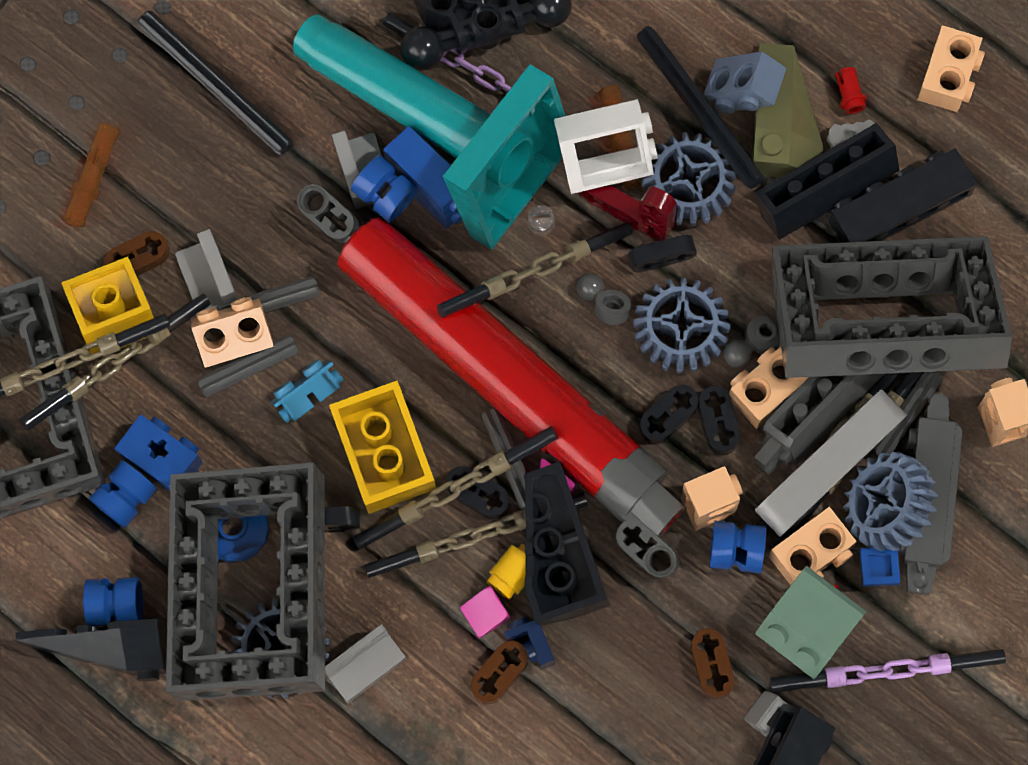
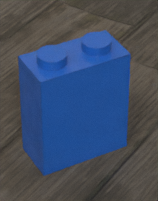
M408 126L383 149L385 159L396 168V176L405 175L419 188L414 199L447 230L453 223L458 225L462 222V218L442 177L451 165Z

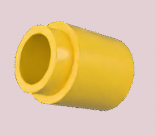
M523 544L519 548L511 545L490 570L491 576L486 581L496 592L508 600L513 594L518 595L525 587L526 555L525 545Z

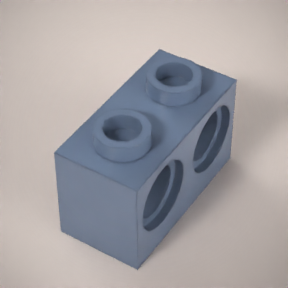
M762 51L718 58L714 62L704 97L713 102L717 110L728 114L739 110L755 111L758 108L774 106L786 67Z

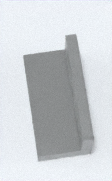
M345 131L332 134L354 208L358 209L374 204L373 202L365 203L351 191V186L367 164L375 157L381 155L375 134L370 133L348 140ZM389 185V187L382 194L383 197L389 192L392 186Z
M210 229L197 234L200 243L176 252L175 256L192 300L201 294H205L211 302V305L206 308L208 309L216 308L218 305L238 299Z
M381 624L326 665L325 674L349 704L407 660V658Z

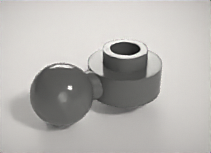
M593 273L584 274L578 279L576 284L577 294L585 301H595L594 314L600 321L609 325H617L628 319L631 301L627 295L617 290L604 291L603 280Z
M769 316L754 318L745 330V340H732L724 347L723 357L725 362L731 367L741 368L749 363L752 352L763 354L771 347L776 349L780 343L778 322ZM759 329H767L770 332V336H762Z

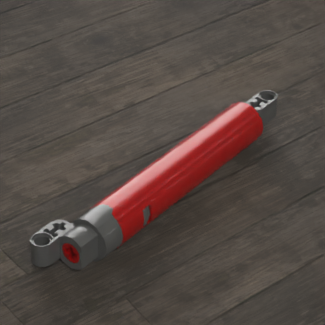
M311 184L301 189L298 194L297 204L302 213L332 239L340 244H345L338 256V268L528 439L553 426L559 439L540 450L545 454L550 453L556 463H561L563 471L622 523L617 529L616 539L619 546L630 557L655 577L668 578L674 575L679 568V556L661 537L673 526L687 508L661 485L668 475V470L606 415H603L598 409H592L591 402L479 302L442 318L437 312V305L466 291L385 219L376 217L361 226L358 218L321 186ZM319 195L323 196L324 202L319 210L311 211L310 202L312 199ZM333 214L347 226L344 232L330 220ZM629 529L635 531L641 529L639 537L648 545H651L653 539L657 542V544L646 551L643 559L639 555L645 552V550L640 545L635 543L627 544L630 537L626 533ZM660 551L668 552L671 557L670 567L663 572L655 570L652 564L654 555Z

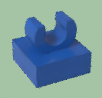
M860 548L859 561L862 587L897 586L900 584L897 550L886 549L880 551L874 548Z

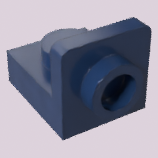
M529 617L518 619L509 624L510 630L504 632L506 641H517L529 636L530 640L524 642V646L531 664L538 661L541 670L555 665L553 655L540 624L537 625L535 620L530 621Z

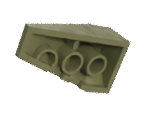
M759 43L758 52L762 51L786 67V71L774 106L758 108L754 112L751 160L764 177L781 178L823 153V144L794 45Z

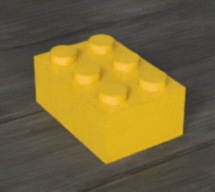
M398 380L329 405L368 514L436 489L432 472Z

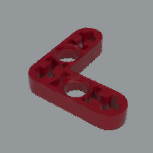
M611 185L578 192L585 201L623 223H629L632 228L656 241L665 240L674 227L677 202L670 194L660 188L650 186L640 202Z

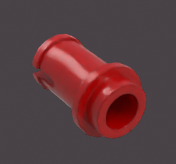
M846 67L841 69L840 72H836L834 76L842 97L840 102L841 108L845 110L846 114H856L865 110V103L868 99L865 94H862L856 68Z

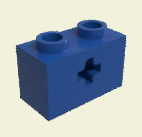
M140 414L114 449L120 457L170 492L171 474L195 473L203 464L200 457L196 454L199 448L183 436L179 441L168 434L171 428L155 416L148 420ZM157 448L162 451L166 449L168 454L165 458L154 454Z

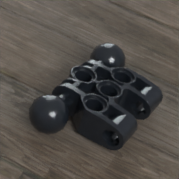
M414 0L425 26L415 27L406 32L400 45L402 59L407 65L418 71L430 70L438 65L443 57V53L455 49L458 54H462L473 48L492 49L501 40L509 38V36L524 33L525 25L535 21L537 24L545 27L559 26L567 20L571 13V0H529V2L518 5L519 0Z

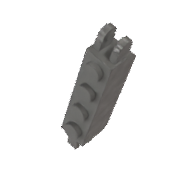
M884 374L809 377L766 421L763 428L766 437L761 443L763 447L754 457L757 467L769 475L783 462L785 464L791 462L796 466Z
M941 393L932 394L925 405L923 418L920 417L914 428L909 427L906 449H911V457L917 459L921 465H924L930 471L929 476L936 482L931 490L935 491L938 495L936 499L931 501V505L937 510L929 513L928 519L932 525H923L921 528L923 537L916 538L913 536L912 546L902 545L900 551H898V556H901L900 567H905L906 592L911 594L929 595L936 571L942 568L950 560L963 430L956 422L949 421L950 400Z

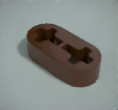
M155 231L145 232L108 251L104 257V266L115 262L117 258L128 257L136 276H139L163 264L168 259L170 253L169 244L162 234ZM154 242L156 246L160 245L157 248L159 253L152 256L150 252H147V244Z
M711 628L702 629L694 635L691 643V652L698 680L703 693L707 697L722 699L731 692L734 685V676L725 641L718 631ZM703 637H708L710 642H717L718 644L713 649L714 661L709 662L706 651H699L697 647L702 644ZM716 666L718 676L720 678L726 677L727 679L720 692H717L714 686L708 687L707 681H710L712 678L710 667Z
M517 641L502 643L475 674L471 682V689L477 701L483 704L496 703L522 674L528 664V654L522 644ZM515 650L519 651L518 660L521 663L518 666L510 664L504 672L501 671L500 667L505 662V657L502 655L503 652L508 651L512 653ZM497 673L500 676L494 684L497 692L494 695L489 692L484 696L481 695L480 691L482 688L479 681L482 679L489 681Z

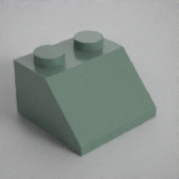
M806 566L771 610L755 634L815 679L867 611Z

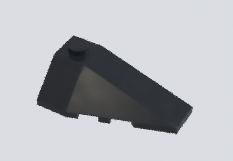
M557 462L525 473V591L536 624L577 618L611 606L561 463Z
M158 619L108 622V630L98 626L79 625L74 629V634H67V630L61 628L16 633V641L24 646L137 676L138 681L160 680V674H166L167 628Z

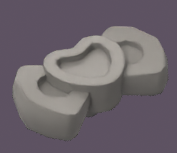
M866 120L863 123H845L842 126L834 124L828 130L827 142L830 148H833L875 123L871 120Z

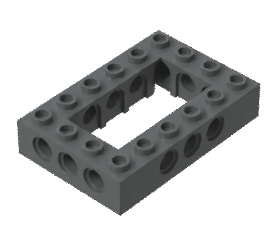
M988 236L773 246L771 281L786 378L1001 369L1008 367L1012 334ZM954 294L958 312L947 313L946 316L933 317L909 315V318L880 319V316H875L872 319L865 320L834 318L826 321L822 329H818L819 306L814 304V300Z
M42 276L0 288V339L20 333L21 339L28 347L32 365H29L30 369L38 364L69 353L51 290ZM70 358L65 360L66 364L71 362ZM55 364L41 369L42 374L53 371L57 367ZM73 367L48 379L38 381L42 396L39 399L40 404L62 390V386L75 378ZM82 397L75 402L70 401L48 417L51 432H48L49 438L60 455L44 460L39 457L33 459L32 464L10 471L0 470V519L98 488L101 483L106 484Z
M313 462L171 474L166 692L179 701L325 691L324 474ZM277 515V523L281 526V551H277V559L280 561V587H277V596L280 597V624H277L276 632L280 642L288 649L265 651L263 648H254V652L232 654L222 650L218 651V655H216L218 519Z

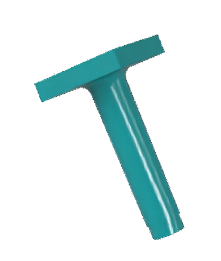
M320 14L309 17L295 36L293 53L296 57L404 127L410 126L420 137L456 159L442 177L469 236L490 250H493L563 158L554 119L564 117L565 113L554 79L529 64L490 114L337 22L333 23Z

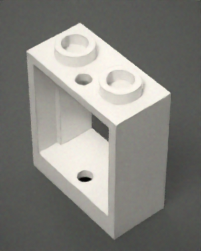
M638 99L554 119L571 194L654 175L651 160L658 159L654 139H647L646 135L653 133L651 120L648 112L641 113ZM635 129L638 147L578 161L574 143Z

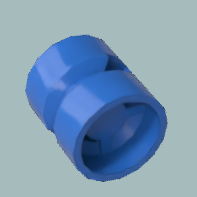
M379 155L360 172L351 186V191L365 203L373 202L374 211L390 223L408 207L419 188L405 175L396 176V168ZM389 185L392 186L389 192L383 197L382 194L389 187Z
M121 460L110 472V482L108 484L101 483L88 499L116 523L126 528L138 514L137 505H145L158 489L131 465Z
M715 520L709 568L730 570L733 565H737L742 572L761 574L765 551L766 526L745 524L742 529H738L734 522Z
M108 578L87 579L83 593L86 625L108 626V622L112 620H142L143 591L140 578H118L114 584Z

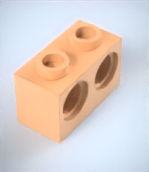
M942 25L917 100L954 112H958L962 101L969 103L975 83L969 81L972 70L979 72L985 54L984 51L979 50L982 37ZM953 50L961 51L966 58L957 59L950 52ZM949 81L955 85L956 89L947 90L942 87L940 82Z
M244 297L233 301L229 308L217 311V308H208L196 314L197 317L191 319V328L205 368L274 347L260 298L252 300L251 297ZM247 317L257 320L258 325L251 331H244L238 326L242 319ZM211 328H218L224 333L223 337L218 341H209L204 337V334Z
M773 347L769 348L758 358L757 362L760 365L750 373L747 370L742 371L730 383L732 388L729 395L732 403L756 429L762 426L809 378L779 379L773 374V368L784 366L781 347L777 350ZM753 388L758 389L763 393L764 399L760 402H752L746 397L745 392Z
M1005 378L991 384L992 389L985 393V397L978 406L992 447L1024 438L1028 435V387L1025 379L1013 382L1012 378Z
M724 466L684 483L681 500L687 508L686 511L695 531L713 524L715 520L721 521L735 515L740 502L739 495L743 494L736 475H729Z
M828 507L771 549L768 557L788 583L792 585L802 572L796 570L791 565L790 558L797 554L805 556L809 561V568L824 578L825 576L821 571L831 564L838 568L853 556L850 550L857 541L833 510ZM824 533L833 534L838 540V547L835 549L823 547L819 540L820 535Z

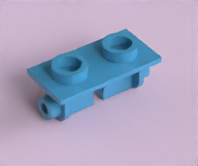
M317 359L303 369L302 373L305 376L294 384L291 381H287L273 392L275 398L270 403L274 407H278L281 404L283 408L278 413L286 423L290 420L295 422L314 407L307 397L311 392L321 402L340 388L339 384L344 380L336 369L331 373L328 369L334 365L331 361L326 359L324 362H321L320 359Z

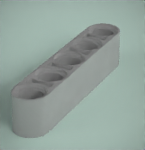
M881 389L754 511L781 537L887 436L907 414Z

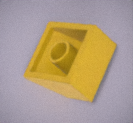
M128 257L61 282L86 345L97 341V338L111 332L116 334L154 318ZM98 346L89 349L90 354L100 351Z

